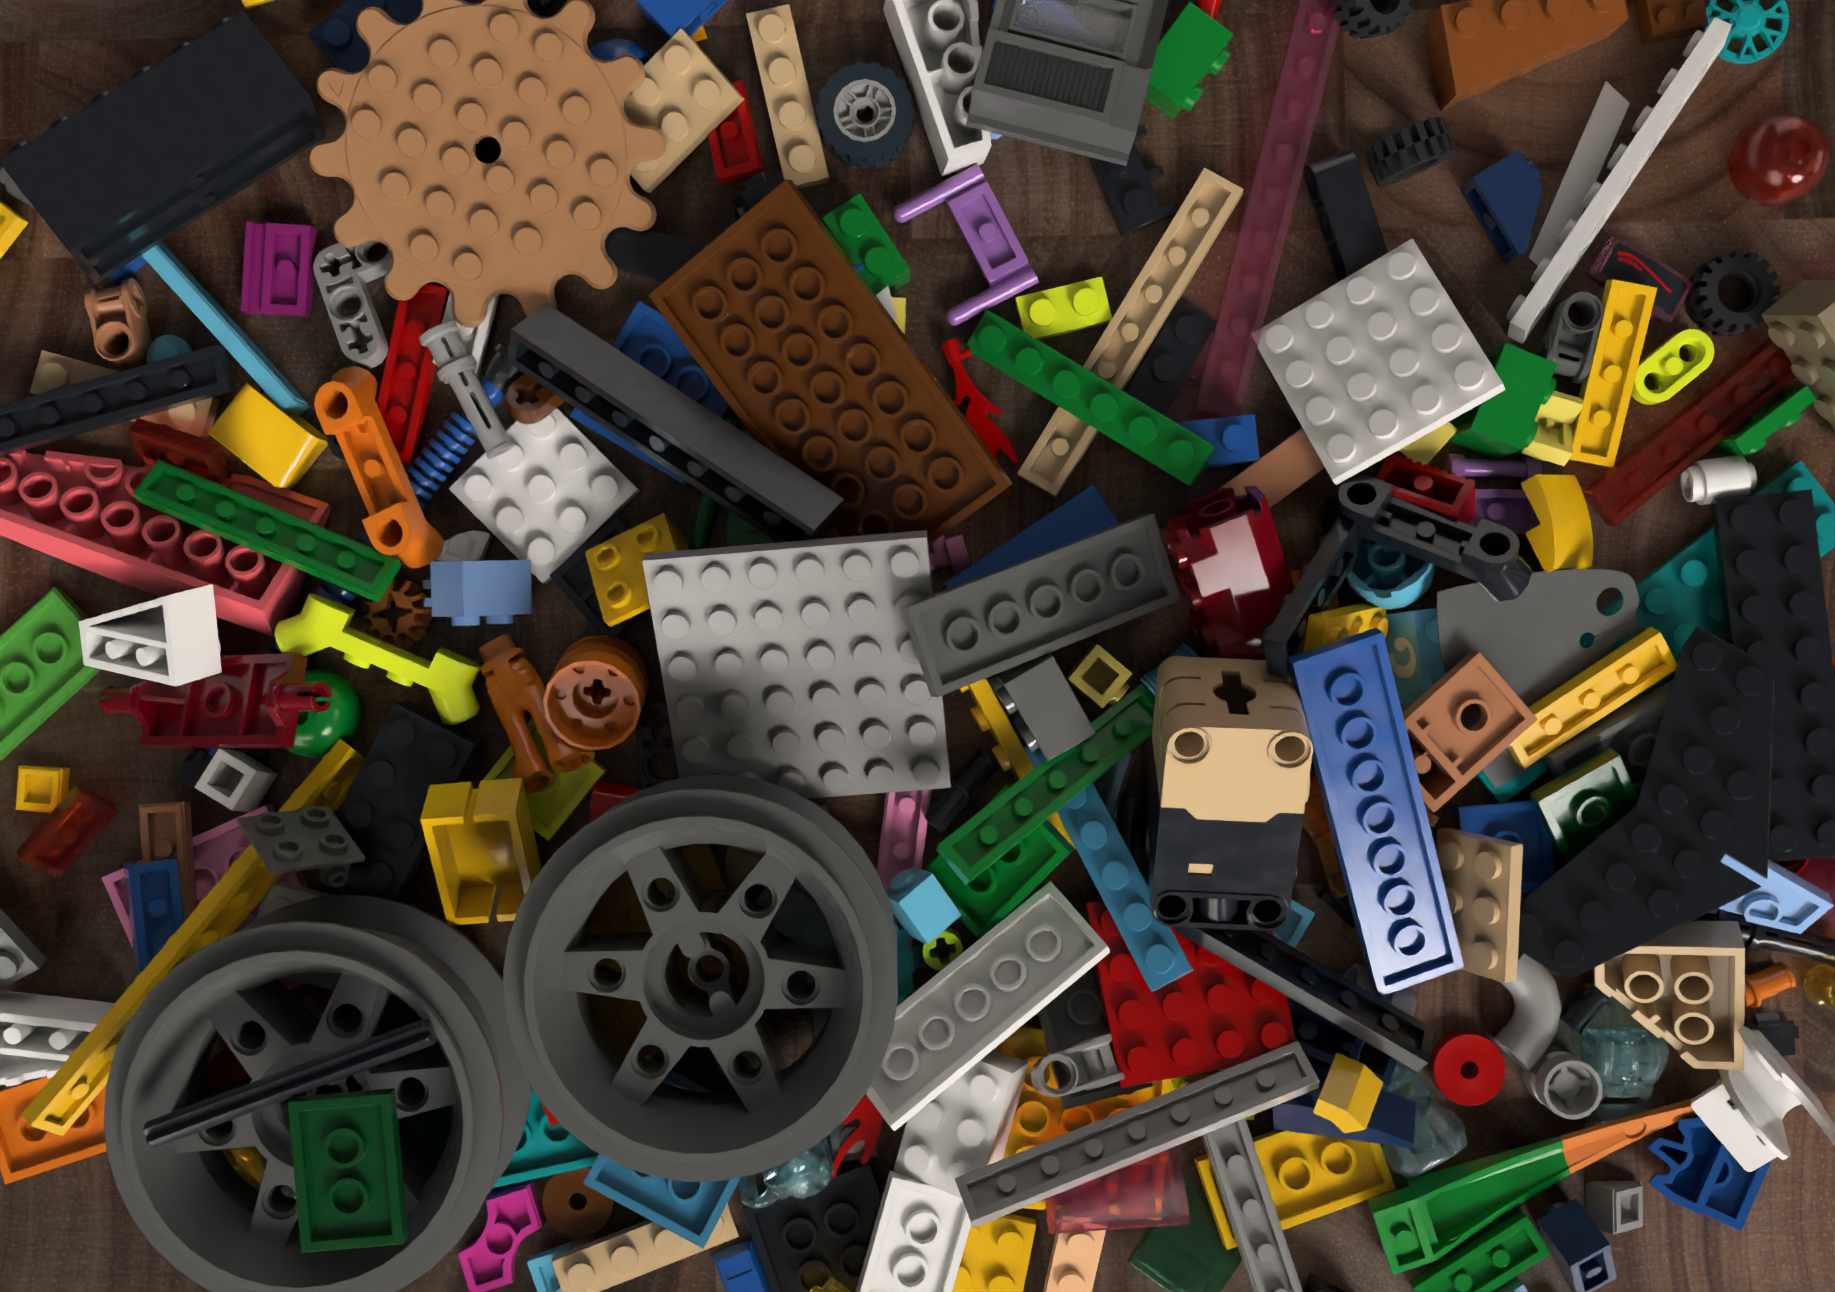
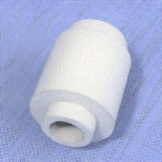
M1742 455L1694 461L1692 466L1682 469L1680 476L1684 499L1687 502H1697L1699 505L1711 504L1716 499L1749 496L1750 490L1754 489L1757 483L1754 465L1750 462L1747 463Z

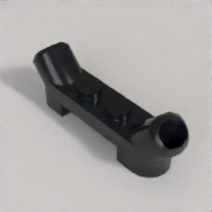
M1359 475L1346 479L1340 485L1338 494L1331 496L1325 502L1321 511V521L1328 533L1338 517L1356 521L1357 535L1475 580L1495 601L1514 600L1528 587L1532 569L1518 554L1520 543L1517 535L1512 530L1484 518L1481 519L1477 527L1399 499L1393 496V484L1377 478Z

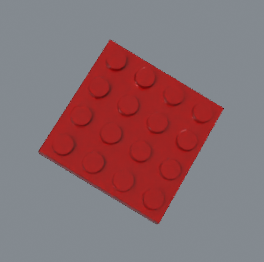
M1104 901L1083 904L1086 922L1110 949V953L1095 965L1107 1034L1111 1033L1113 1039L1109 1043L1117 1070L1122 1071L1125 1079L1117 1081L1119 1088L1231 1068L1296 1041L1286 995L1174 931L1175 927L1171 928L1194 971L1154 992L1150 991ZM1273 930L1266 931L1274 936Z

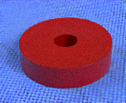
M1462 1030L1444 1036L1435 1045L1429 1059V1073L1435 1087L1449 1100L1460 1105L1475 1106L1489 1101L1498 1093L1505 1078V1062L1500 1050L1490 1040L1476 1032ZM1467 1061H1472V1071L1469 1074L1462 1075L1461 1066Z

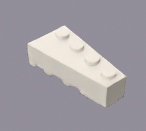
M885 0L883 11L941 176L965 170L975 164H983L991 148L990 132L966 126L972 89L982 55L978 29V1Z

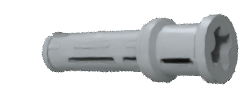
M449 321L437 325L423 333L419 337V341L422 346L429 348L439 367L437 372L439 379L445 384L450 383L467 419L470 421L484 447L488 459L511 450L514 444L506 434L493 405L474 372L477 369V361L474 356H468L457 335L459 330L457 323ZM444 344L447 346L452 358L449 356ZM463 378H464V380H465L467 386L464 385V383H463V381H462ZM471 397L475 399L490 429L486 427Z

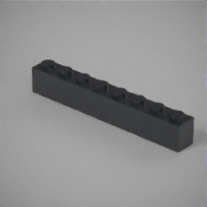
M545 303L511 329L507 358L509 364L776 542L824 539L834 528L844 501L842 497L549 304Z

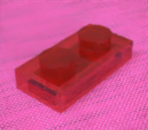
M137 418L128 429L139 461L154 465L160 459L220 485L229 475L221 443L215 442L208 437H198L173 429L166 424H157Z
M76 784L17 850L19 861L59 878L117 814L118 811L115 803Z

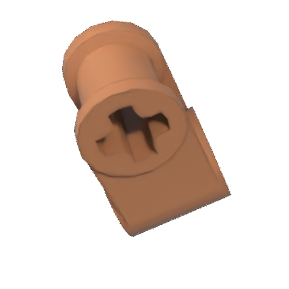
M133 278L124 279L121 285L99 289L92 286L84 290V303L90 318L94 347L97 353L102 358L127 369L147 364V351L152 340L147 320V303L138 282ZM126 338H129L127 350L120 354L119 347Z

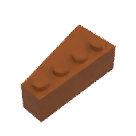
M1468 0L1440 5L1425 24L1440 112L1473 95L1477 96L1509 79L1527 74L1552 60L1556 61L1608 38L1628 20L1625 0Z

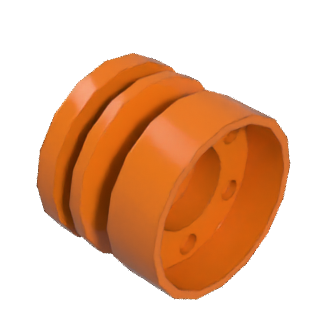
M606 634L586 636L572 643L567 648L555 667V671L547 684L543 699L546 720L558 737L571 746L589 751L609 749L626 740L637 726L650 683L647 664L639 651L625 640ZM595 679L603 680L602 684L605 688H600L598 680Z

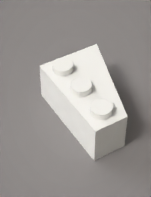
M213 584L163 596L78 622L83 663L85 666L172 686H179L222 672L221 645L218 639Z
M0 990V1085L6 1084V1087L21 1084L25 1080L47 1076V1079L52 1078L67 1061L70 1054L78 1048L101 1021L104 1014L115 1003Z

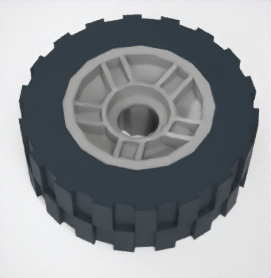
M859 61L855 62L854 65L848 67L845 65L839 68L836 74H831L826 79V85L824 88L821 87L818 93L819 102L816 104L815 113L821 140L824 146L829 148L830 154L835 159L839 158L842 160L844 165L849 167L857 166L862 170H868V167H876L877 169L883 167L889 161L893 162L896 160L898 154L902 150L905 151L909 145V137L913 135L915 120L913 97L911 92H908L907 84L903 78L897 77L895 71L888 67L886 69L880 66V63L872 62V64H867ZM868 108L872 109L873 119L870 122L863 123L858 120L856 114L861 115L866 113Z

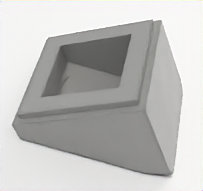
M1593 1181L1586 1183V1212L1600 1231L1614 1235L1643 1227L1642 1182Z

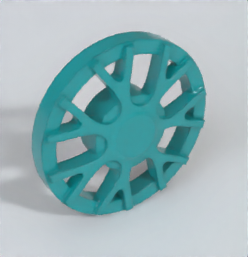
M1708 0L1706 2L1705 10L1708 25L1702 29V32L1705 33L1715 17L1725 20V22L1732 25L1725 45L1718 54V57L1730 63L1750 64L1764 59L1780 46L1787 34L1789 11L1785 0H1771L1774 6L1767 11H1764L1758 4L1759 0H1729L1734 5L1729 12L1715 5L1717 0ZM1712 11L1716 13L1718 16L1711 17ZM1766 18L1779 20L1777 31L1764 26ZM1756 34L1762 37L1767 46L1761 52H1757L1752 41ZM1731 38L1743 41L1739 54L1726 49ZM1746 49H1748L1750 55H1744Z

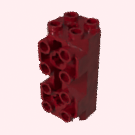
M1245 486L1246 495L1235 496L1232 487L1221 488L1190 500L1181 507L1183 513L1181 519H1178L1173 514L1168 519V526L1160 529L1165 548L1169 555H1174L1179 567L1173 570L1174 576L1182 595L1187 594L1192 608L1187 610V614L1195 634H1200L1205 645L1204 648L1200 649L1201 656L1205 658L1266 660L1265 652H1262L1260 647L1262 633L1268 624H1273L1280 613L1284 596L1287 593L1291 594L1294 590L1266 496L1256 486Z

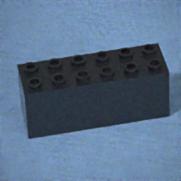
M242 11L233 18L226 17L214 24L210 32L197 40L180 44L169 57L156 65L139 69L134 73L130 81L117 89L98 94L89 106L76 114L57 119L48 131L32 141H23L16 144L10 149L7 156L0 159V164L69 253L96 284L326 136L310 95L245 12Z

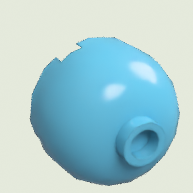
M1357 535L1359 556L1345 577L1355 596L1366 604L1378 606L1386 610L1404 608L1418 601L1431 586L1436 572V565Z

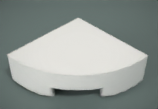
M475 530L454 535L444 541L442 552L437 560L483 561L493 535Z

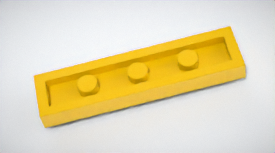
M1614 279L1606 280L1601 301L1604 309L1603 318L1594 347L1591 369L1587 378L1581 383L1578 398L1582 399L1583 408L1572 424L1573 454L1569 460L1614 467L1657 292L1656 287Z
M1652 627L1646 629L1529 706L1528 708L1538 720L1508 746L1516 763L1524 769L1675 671L1677 663L1661 632Z

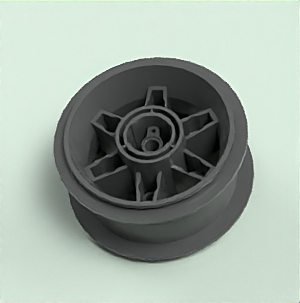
M703 774L667 780L635 792L607 809L594 821L585 825L557 849L536 875L518 908L507 943L503 969V997L509 1036L521 1069L541 1103L567 1131L591 1150L621 1166L654 1177L695 1182L724 1181L754 1175L784 1164L817 1145L847 1118L866 1094L882 1065L893 1033L898 1001L897 933L891 903L878 871L864 848L844 825L818 804L791 789L758 778L732 774ZM715 843L739 847L760 854V856L732 891H706L679 846ZM627 870L652 932L587 934L593 913L604 893ZM666 878L670 880L675 886V897L667 900L665 894L657 888L654 879ZM795 878L812 895L824 914L833 936L835 949L779 941L772 919ZM755 884L767 886L773 895V900L768 905L759 906L748 898L747 889ZM713 933H722L734 940L745 953L750 974L749 979L739 986L732 972L734 966L732 950L724 942L716 940ZM678 945L682 953L690 958L688 974L695 987L690 986L679 973L675 959ZM705 955L718 957L723 964V971L716 975L704 972L700 966V958ZM604 958L614 959L621 966L622 972H616L608 966L599 965L600 960ZM796 971H806L813 976L815 982L801 984L795 980H789V977ZM586 993L640 1001L642 1009L648 1018L625 1059L611 1045L597 1024ZM832 1008L817 1038L804 1054L787 1067L765 1009ZM646 1045L658 1046L663 1051L665 1057L660 1063L649 1062L642 1054V1047ZM690 1046L709 1047L735 1090L699 1092L680 1089L662 1083V1080ZM752 1051L760 1057L762 1064L757 1068H753L750 1061L743 1057L740 1052Z
M337 895L316 897L286 905L254 920L240 931L202 948L173 968L146 996L123 1033L114 1053L107 1080L104 1107L107 1156L116 1187L132 1219L150 1244L178 1271L212 1292H395L406 1287L433 1268L458 1243L479 1213L486 1195L508 1167L523 1135L530 1108L532 1086L521 1069L510 1040L504 1011L503 977L491 960L467 936L442 919L412 905L372 896ZM311 972L341 974L321 1019H318L278 979L294 974ZM396 996L406 1002L423 1020L429 1019L434 1026L439 1045L423 1048L328 1084H339L343 1092L361 1091L362 1088L363 1091L395 1088L408 1238L404 1244L301 1253L297 1200L289 1197L291 1188L296 1194L288 1102L292 1098L162 1146L153 1148L146 1141L143 1128L147 1121L397 1029L389 1022ZM353 1006H356L360 1011L352 1010ZM218 1034H220L250 1077L207 1089V1066L213 1044ZM416 1078L419 1079L423 1084L415 1086ZM324 1085L297 1096L320 1095L331 1093L328 1091L327 1085ZM453 1104L452 1125L449 1137L437 1165L404 1117ZM256 1146L258 1151L267 1159L261 1184L239 1163L230 1148Z

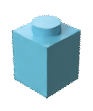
M916 867L903 870L891 880V887L886 890L892 912L907 934L926 944L932 942L961 916V913L933 873Z

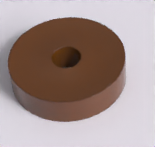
M592 1166L555 1174L548 1181L544 1189L542 1206L545 1217L554 1229L570 1237L592 1235L603 1228L614 1211L616 1201L583 1184ZM573 1194H583L586 1197L587 1203L584 1205L576 1204L573 1200Z

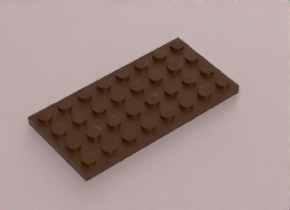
M786 179L648 295L752 437L758 443L790 462L796 468L844 499L834 528L826 536L827 538L927 530L929 546L1013 484L792 180Z

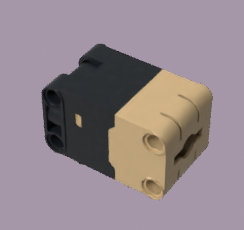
M1179 655L1164 660L1159 666L1144 810L1143 837L1145 855L1150 863L1148 886L1151 913L1154 919L1162 925L1270 931L1282 927L1289 918L1293 884L1296 882L1298 873V850L1304 809L1310 791L1313 744L1301 700L1292 684L1290 672L1286 678L1269 674L1266 660L1185 657Z

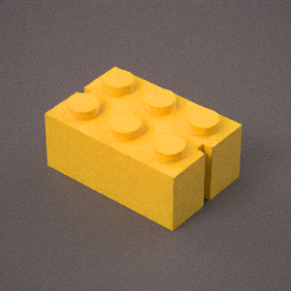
M523 779L480 781L479 788L473 789L472 782L429 785L420 821L447 923L451 926L489 923L495 890L498 885H502L496 914L498 922L514 921L522 900L536 875L542 869Z

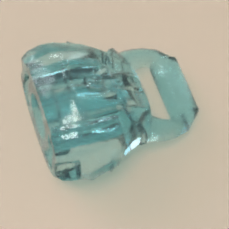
M1632 1027L1598 1028L1590 1030L1587 1034L1583 1035L1580 1058L1592 1066L1600 1076L1603 1085L1601 1101L1605 1096L1612 1098L1637 1097L1636 1104L1599 1103L1598 1107L1591 1113L1599 1122H1610L1648 1110L1651 1101V1091L1654 1090L1653 1085L1666 1069L1670 1057L1669 1050L1663 1039H1658L1647 1029Z
M1397 1067L1388 1092L1391 1093L1408 1082L1412 1085L1414 1095L1405 1099L1416 1102L1414 1148L1383 1144L1382 1151L1387 1166L1392 1171H1397L1399 1175L1406 1179H1410L1443 1163L1467 1146L1466 1129L1464 1123L1456 1116L1455 1112L1443 1108L1433 1100L1425 1083L1414 1071Z
M825 1137L817 1145L792 1160L763 1171L762 1176L767 1189L760 1196L758 1195L754 1175L741 1177L738 1187L742 1204L753 1209L763 1208L778 1199L783 1200L788 1197L805 1199V1197L814 1196L823 1190L830 1182L831 1175L834 1172L827 1138Z

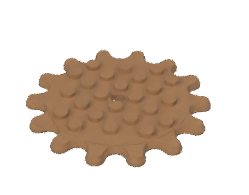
M421 0L422 10L419 16L409 23H399L377 7H366L361 10L355 24L357 32L369 48L370 58L367 65L357 72H346L337 68L325 69L318 76L316 83L317 91L322 99L337 106L345 117L343 133L334 140L316 143L312 146L308 157L310 167L314 172L321 176L342 178L353 189L354 199L352 205L334 221L333 233L335 238L347 247H356L373 240L382 242L388 247L392 256L391 267L384 279L387 293L396 300L406 301L412 299L425 284L431 282L441 283L451 292L453 299L452 315L455 321L466 328L479 326L485 320L490 301L501 294H509L517 298L522 305L526 317L545 303L557 309L554 295L555 285L560 278L569 274L582 277L593 288L601 290L611 287L617 280L618 271L617 266L608 256L605 249L607 235L618 227H627L640 232L646 231L654 225L657 217L656 208L653 203L633 190L630 184L631 171L640 162L651 161L661 157L666 150L667 141L664 133L659 128L651 125L635 124L627 118L624 112L625 98L631 91L638 88L645 78L643 63L637 57L629 54L604 61L597 59L589 51L587 44L588 34L595 23V12L592 5L586 0H568L555 15L542 17L532 12L527 0H483L475 4L464 0ZM493 137L500 144L501 154L498 160L493 163H482L476 155L475 146L481 139Z

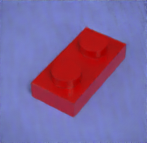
M741 80L733 82L732 85L745 99L708 134L717 179L721 183L765 172L746 86Z

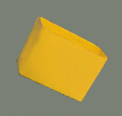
M246 382L209 430L208 434L274 487L288 490L293 489L327 447V437L301 416L296 417L282 411L265 391L260 394L262 388L259 385Z

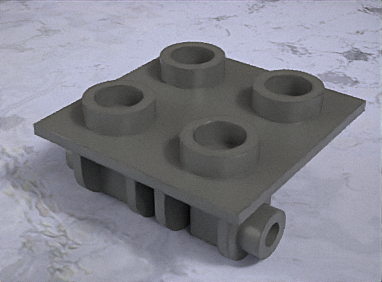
M309 806L300 810L277 813L264 812L259 815L237 819L241 829L272 876L316 869L320 870V879L325 885L338 888L347 882L350 864L365 861V856L329 806Z

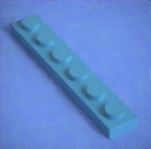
M1028 746L1024 747L1034 768L1046 759L1039 748L1031 752ZM1092 783L1058 811L1059 817L1150 991L1154 992L1194 970L1171 926L1160 924L1152 916L1148 883L1095 784Z

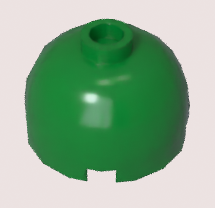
M323 669L306 671L304 683L325 682L331 689L332 698H316L315 701L331 702L330 707L324 712L299 711L294 748H285L292 754L312 759L323 757L339 739L351 746L361 732L365 716L364 708L360 706V700L356 694L358 691L354 684L339 673Z

